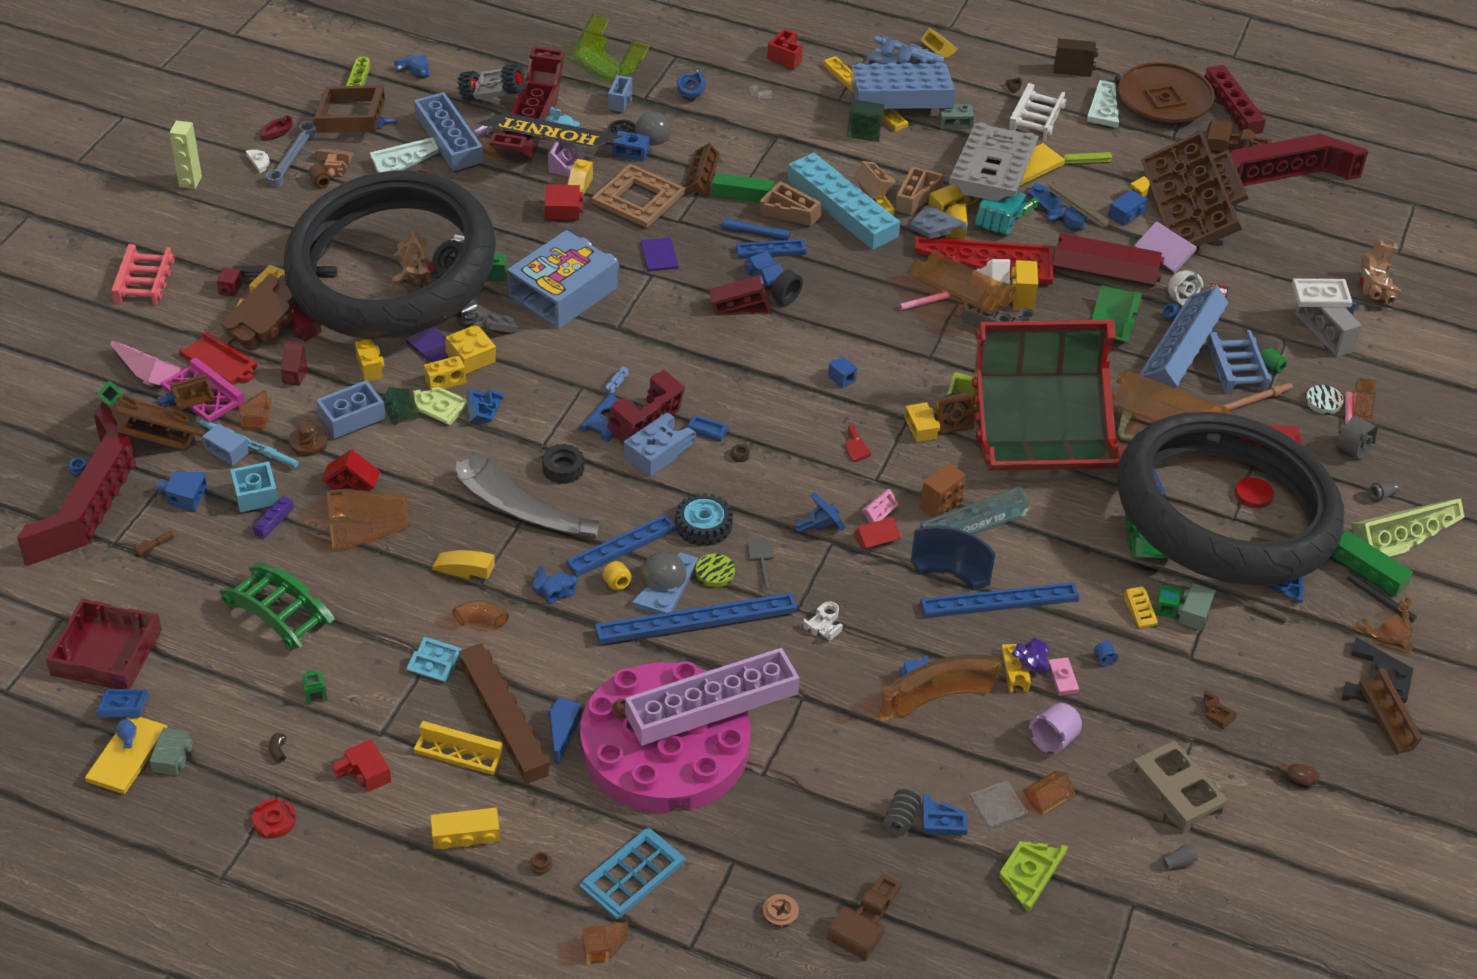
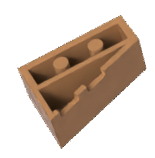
M780 181L760 200V213L762 216L812 226L821 217V202Z

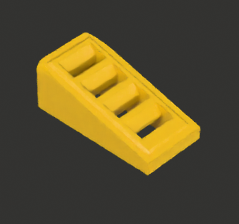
M1141 586L1127 589L1124 601L1138 628L1158 625L1145 588Z

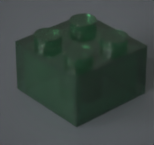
M852 100L847 137L879 142L883 127L885 104Z

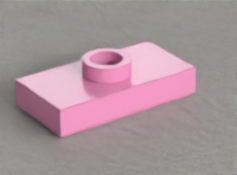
M886 489L862 511L868 522L872 523L882 520L899 504L891 490Z
M1069 659L1048 660L1049 670L1058 696L1078 694L1079 687Z

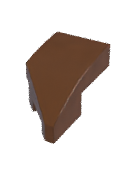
M1206 690L1203 692L1206 718L1218 727L1225 729L1236 719V712L1219 704L1218 696Z

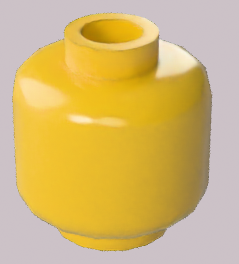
M619 561L609 563L602 573L604 581L612 590H623L631 582L632 575L629 569Z

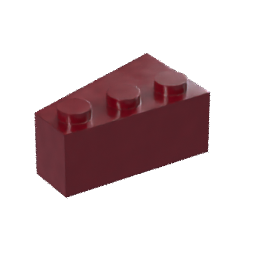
M760 275L710 288L711 304L716 315H738V312H749V314L766 312V314H772L770 299Z

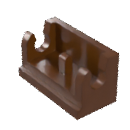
M207 374L170 384L172 399L178 410L215 400L211 390L213 387Z

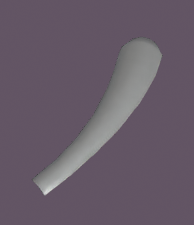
M470 453L466 460L462 462L457 461V478L475 496L492 507L520 520L545 528L597 538L599 521L559 511L534 499L505 476L489 458H485L478 453Z

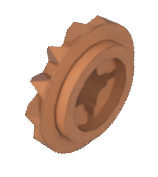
M777 894L765 901L763 913L765 920L770 921L772 926L776 924L782 928L787 924L791 926L792 922L797 920L799 907L797 902L790 896ZM785 906L784 913L777 916V910L779 911Z

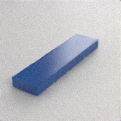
M804 239L737 243L736 252L738 259H748L765 252H769L771 257L806 255Z

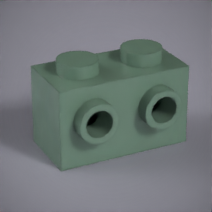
M962 104L954 105V108H939L938 120L940 130L972 129L974 121L972 105Z
M1192 583L1190 590L1186 589L1183 601H1185V604L1181 603L1177 612L1178 615H1181L1179 623L1202 631L1216 590Z

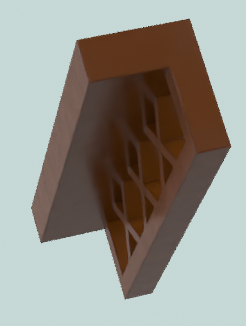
M711 143L695 150L683 186L685 194L694 189L702 197L708 194L720 155Z
M1380 668L1373 678L1361 680L1358 686L1395 754L1415 750L1422 736L1384 668Z

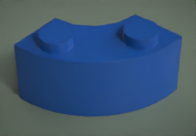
M769 252L752 256L745 261L746 272L750 273L752 277L760 275L764 286L774 284L776 278L783 272L781 264L774 262Z

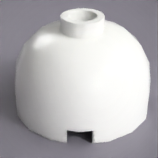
M1188 270L1179 271L1171 277L1168 283L1169 296L1174 302L1184 305L1190 295L1200 292L1201 287L1203 288V280L1199 274Z

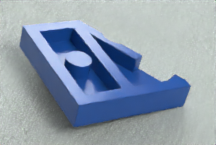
M1035 183L1028 191L1027 197L1030 199L1035 197L1039 200V208L1044 207L1048 211L1056 209L1063 202L1047 190L1048 187Z

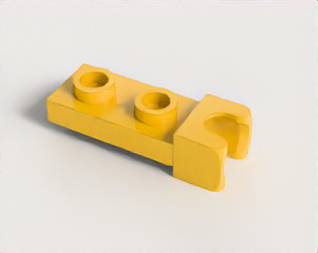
M1002 644L1001 654L1009 693L1014 692V686H1021L1025 693L1029 692L1031 682L1029 671L1022 666L1019 659L1011 654L1016 649V644Z

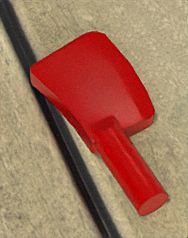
M849 425L847 429L852 439L846 442V449L852 461L858 462L870 457L871 451L866 447L862 438L859 437L854 425Z

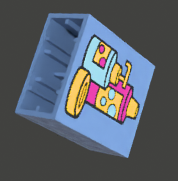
M566 230L507 269L508 297L559 329L618 288L619 264L612 254L603 253L592 246L586 238H579Z

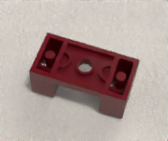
M666 370L655 373L650 378V388L647 391L646 402L649 405H645L639 410L626 397L615 401L610 407L611 411L607 428L624 444L625 440L666 413L674 415L681 407L685 387Z

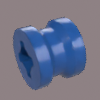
M1110 641L1097 644L1093 650L1095 656L1099 657L1100 665L1104 667L1114 664L1119 657L1117 652L1113 650L1114 647Z

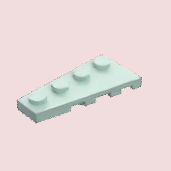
M1099 81L1088 113V122L1118 128L1119 119L1115 83Z
M432 137L370 152V158L377 173L404 170L438 154L439 148Z

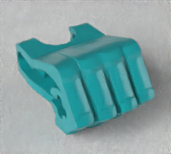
M1018 192L1016 197H1004L999 201L984 199L980 203L975 225L996 233L1010 235L1013 230L1014 220L1020 215L1026 204V194Z

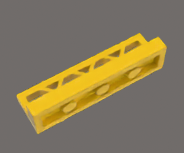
M422 721L419 727L420 738L414 747V753L490 775L495 774L503 757L501 742ZM425 741L433 743L435 746L430 749L421 748ZM451 748L454 753L446 755L441 750ZM468 753L472 754L474 758L464 760L461 756ZM490 759L494 762L491 767L482 765L481 761Z

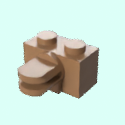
M862 161L853 177L872 199H883L887 191H890L895 184V180L887 175L882 168H879L875 162Z

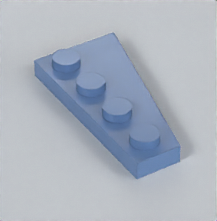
M680 552L677 556L686 567V580L684 584L678 589L677 587L668 589L667 592H658L646 587L632 601V607L653 614L673 612L696 569L699 558Z

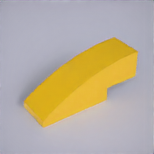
M467 550L443 552L439 554L432 570L465 579H470L472 575L488 579L495 566L494 554Z

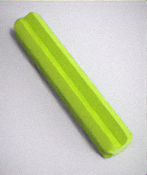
M1110 152L1065 154L1064 159L1065 164L1111 162L1112 155Z

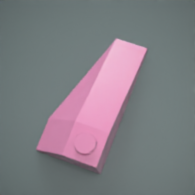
M114 341L110 343L133 373L143 379V383L152 387H154V384L161 385V382L184 370L125 344Z

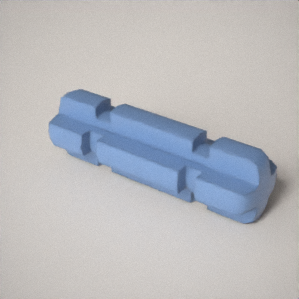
M621 366L617 370L618 372L613 375L604 387L606 393L615 392L629 374L628 368Z

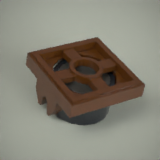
M972 392L958 395L948 394L942 398H937V405L933 406V409L935 411V420H938L940 423L939 434L974 428V394Z

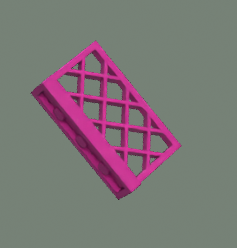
M196 357L190 360L191 366L161 382V387L171 393L170 384L189 379L184 378L186 375L191 373L196 377L207 374L213 387L211 389L212 392L218 394V396H214L215 400H213L217 401L216 405H206V403H203V405L189 407L207 423L217 419L233 408L240 410L245 407L243 393ZM220 402H229L227 405H219ZM205 410H215V412L207 415Z

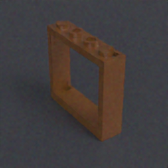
M384 86L325 87L324 93L321 94V101L318 102V109L315 111L316 115L313 117V124L316 126L317 133L376 132L386 100ZM372 101L367 115L326 116L331 102Z

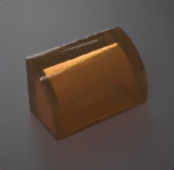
M1054 771L1023 789L1030 805L1041 815L1047 814L1076 797L1069 774L1061 771Z

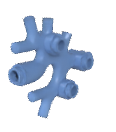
M875 35L873 38V42L880 44L881 53L885 55H890L893 49L899 50L898 61L903 63L908 61L915 62L916 59L929 64L943 63L944 61L943 56L930 52L928 49H922L921 46L910 43L908 46L889 37Z

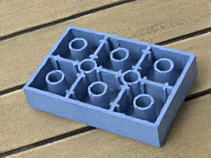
M924 62L919 64L888 63L887 65L879 63L865 65L858 63L851 67V85L857 109L954 108L955 88L947 65L942 62H936L935 64Z

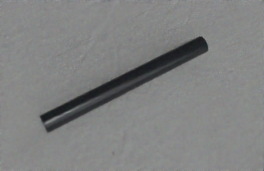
M1352 572L1348 575V580L1412 623L1415 622L1417 619L1415 614Z

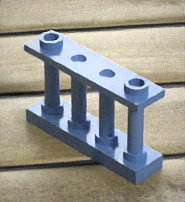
M1247 330L1244 340L1221 341L1218 338L1217 332L1209 334L1206 346L1224 394H1232L1233 387L1237 384L1260 383L1263 391L1268 389V386L1271 384V375L1267 372L1257 347L1256 338L1253 337L1251 330ZM1245 347L1247 352L1226 353V351H1223V348ZM1250 359L1252 364L1231 365L1227 360ZM1255 371L1257 376L1235 377L1232 372Z

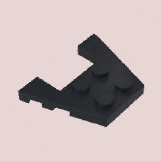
M1355 638L1351 656L1372 661L1369 678H1373L1378 669L1384 668L1403 703H1406L1414 668L1365 641ZM1346 681L1341 700L1349 701L1350 698L1367 702L1360 687L1357 684Z

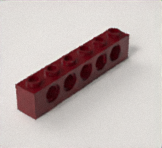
M1225 65L1207 67L1204 78L1211 84L1218 101L1221 102L1241 131L1250 129L1255 134L1263 133L1266 119Z

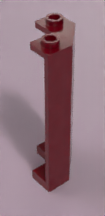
M1060 233L1053 267L1070 268L1155 286L1156 282L1160 283L1162 272H1159V267H1163L1164 257H1161L1162 252Z

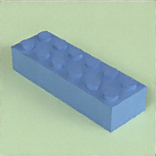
M445 92L414 100L415 117L428 136L434 138L439 152L452 171L484 163L483 146Z

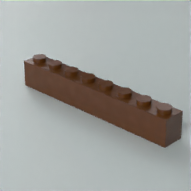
M482 643L460 650V666L525 785L549 776V766H551L549 756L543 754L540 740L538 738L535 739L533 736L534 732L531 724L526 723L524 712L521 708L518 709L514 694L509 693L506 680L500 677L499 667L497 664H493L490 651L485 650Z

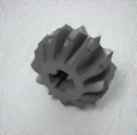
M472 299L466 307L454 315L456 321L461 326L474 325L472 319L476 312H480L476 301Z

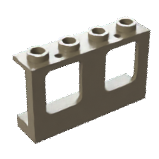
M1175 740L1134 759L1131 774L1183 834L1190 831L1192 822L1216 810L1220 814L1224 813L1228 801L1225 795L1215 787L1212 780L1200 770L1198 764L1186 754L1184 748L1179 746ZM1169 753L1170 757L1182 771L1172 776L1166 775L1155 762L1157 758ZM1195 784L1209 801L1195 807L1183 795L1181 790Z

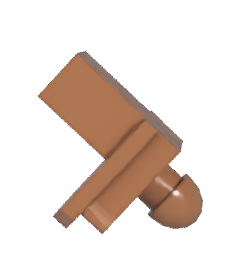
M328 154L327 160H325V170L330 178L334 176L342 177V174L346 173L347 166L344 161H337V154Z

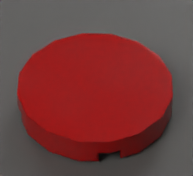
M1247 477L1238 482L1235 494L1239 502L1251 508L1262 506L1263 508L1271 504L1274 490L1263 479Z
M271 798L256 806L251 821L254 830L260 836L278 838L286 835L293 829L296 823V813L294 806L288 801Z

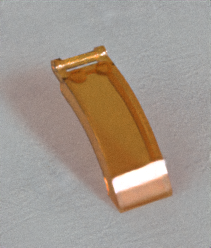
M958 655L941 658L921 665L902 678H897L891 686L886 685L882 687V705L878 712V718L881 721H888L895 715L899 718H905L925 703L948 695L976 693L984 696L998 684L1002 659L989 655Z

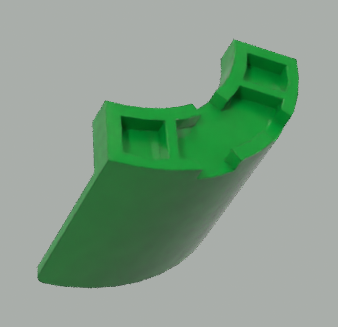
M1101 286L1091 320H1114L1115 339L1129 342L1135 324V319L1132 318L1133 315L1138 313L1142 293ZM1087 332V333L1099 335V332Z
M1125 513V529L1130 531V538H1127L1129 550H1132L1131 556L1135 558L1169 559L1147 542L1136 530V527L1133 526Z

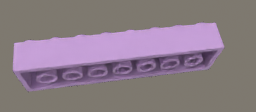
M779 648L625 698V715L642 746L797 695L800 678L783 649Z

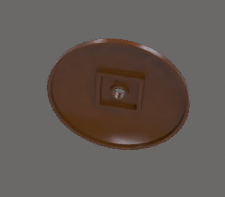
M1165 62L1141 64L1125 72L1119 82V95L1122 101L1134 112L1156 121L1172 123L1192 121L1205 115L1211 109L1214 102V90L1208 80L1196 71L1177 64Z

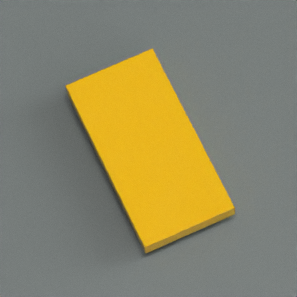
M1044 143L1036 146L1020 186L1064 165L1065 159Z
M126 717V719L131 720L137 726L132 747L130 749L123 748L124 741L118 737L116 732L86 775V782L125 795L153 754L163 727L168 728L167 725L143 717Z

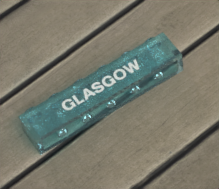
M1019 486L920 522V528L945 526L960 529L974 535L1027 515L1030 498Z

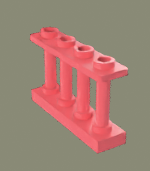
M128 244L111 290L114 304H122L123 298L126 296L152 297L153 305L157 306L159 299H162V290L166 287L167 276H170V267L174 264L175 260L174 254L171 253V248L167 247L164 255L139 254L135 244ZM139 261L161 262L160 267L136 265V263ZM135 272L157 274L156 278L131 277ZM131 284L153 285L152 290L127 288Z

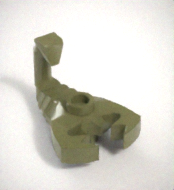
M1132 388L1128 389L1125 404L1119 403L1116 417L1121 418L1117 437L1125 442H1130L1134 437L1124 434L1131 419H1135L1137 408H1134L1133 404L1136 389Z

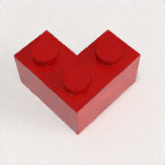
M787 29L780 31L768 43L767 59L795 69L802 62L803 46L797 44V33Z
M351 449L327 465L321 481L335 492L348 484L361 495H364L375 488L381 471Z

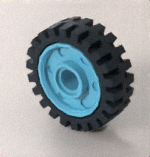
M697 493L695 497L690 495L688 500L684 498L682 503L678 504L675 514V525L678 535L680 537L683 536L684 541L689 540V543L692 545L696 542L697 546H701V543L709 546L710 542L712 545H716L717 541L721 543L731 533L733 523L731 506L728 505L726 500L722 501L720 496L715 498L714 494L708 497L707 493H703V496Z

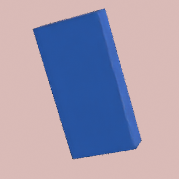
M695 414L687 425V428L689 427L696 434L720 442L728 431V425Z

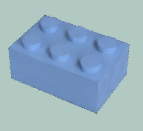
M367 380L316 399L318 416L334 439L385 419L384 402Z

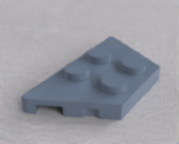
M926 205L910 223L911 230L930 239L951 234V229L958 227L962 230L967 229L966 222L929 205Z

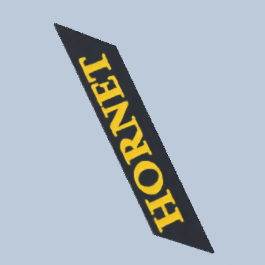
M505 113L476 123L477 125L591 148L623 137L511 113Z

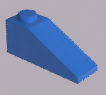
M560 697L557 698L554 705L550 706L548 716L551 717L555 764L560 763L582 718V704Z

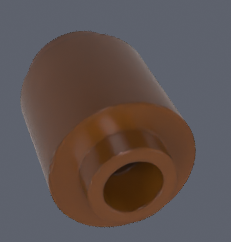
M314 164L309 168L308 174L316 186L325 188L329 185L330 176L323 165Z

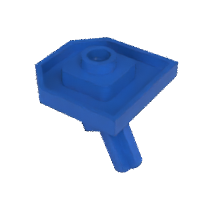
M813 492L810 496L817 507L810 512V517L795 522L797 532L800 533L813 527L819 530L830 525H834L842 532L846 527L838 516L839 510L833 504L829 505Z

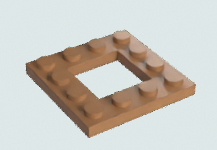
M629 164L591 198V203L648 228L685 194V188ZM634 183L657 193L643 208L619 196Z

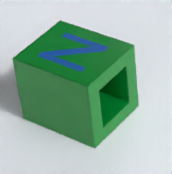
M494 253L493 266L488 280L505 281L507 254Z
M1161 584L1155 615L1175 619L1181 588Z

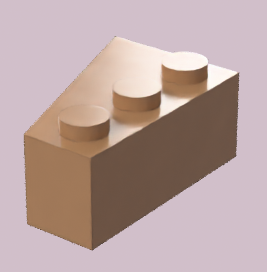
M912 166L897 194L895 211L908 215L916 212L929 201L930 193L942 188L944 174Z

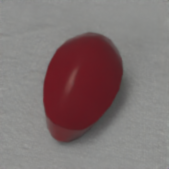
M285 115L283 118L267 123L261 131V140H268L287 133L293 126L292 117Z

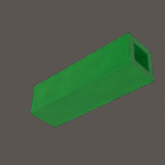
M715 173L712 183V196L760 203V200L774 187L775 181Z
M109 380L96 395L113 408L117 404L119 396L126 394Z

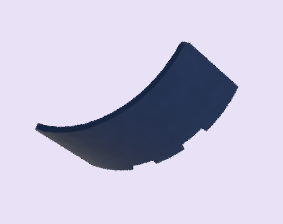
M945 526L922 527L914 531L911 563L919 575L924 573H945V571L955 574L954 577L965 582L972 591L990 585L995 552L983 540L969 532Z

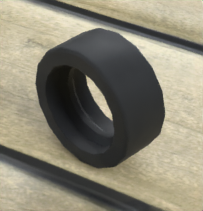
M791 270L783 271L773 284L772 297L784 305L791 304L801 292L803 286L802 277Z

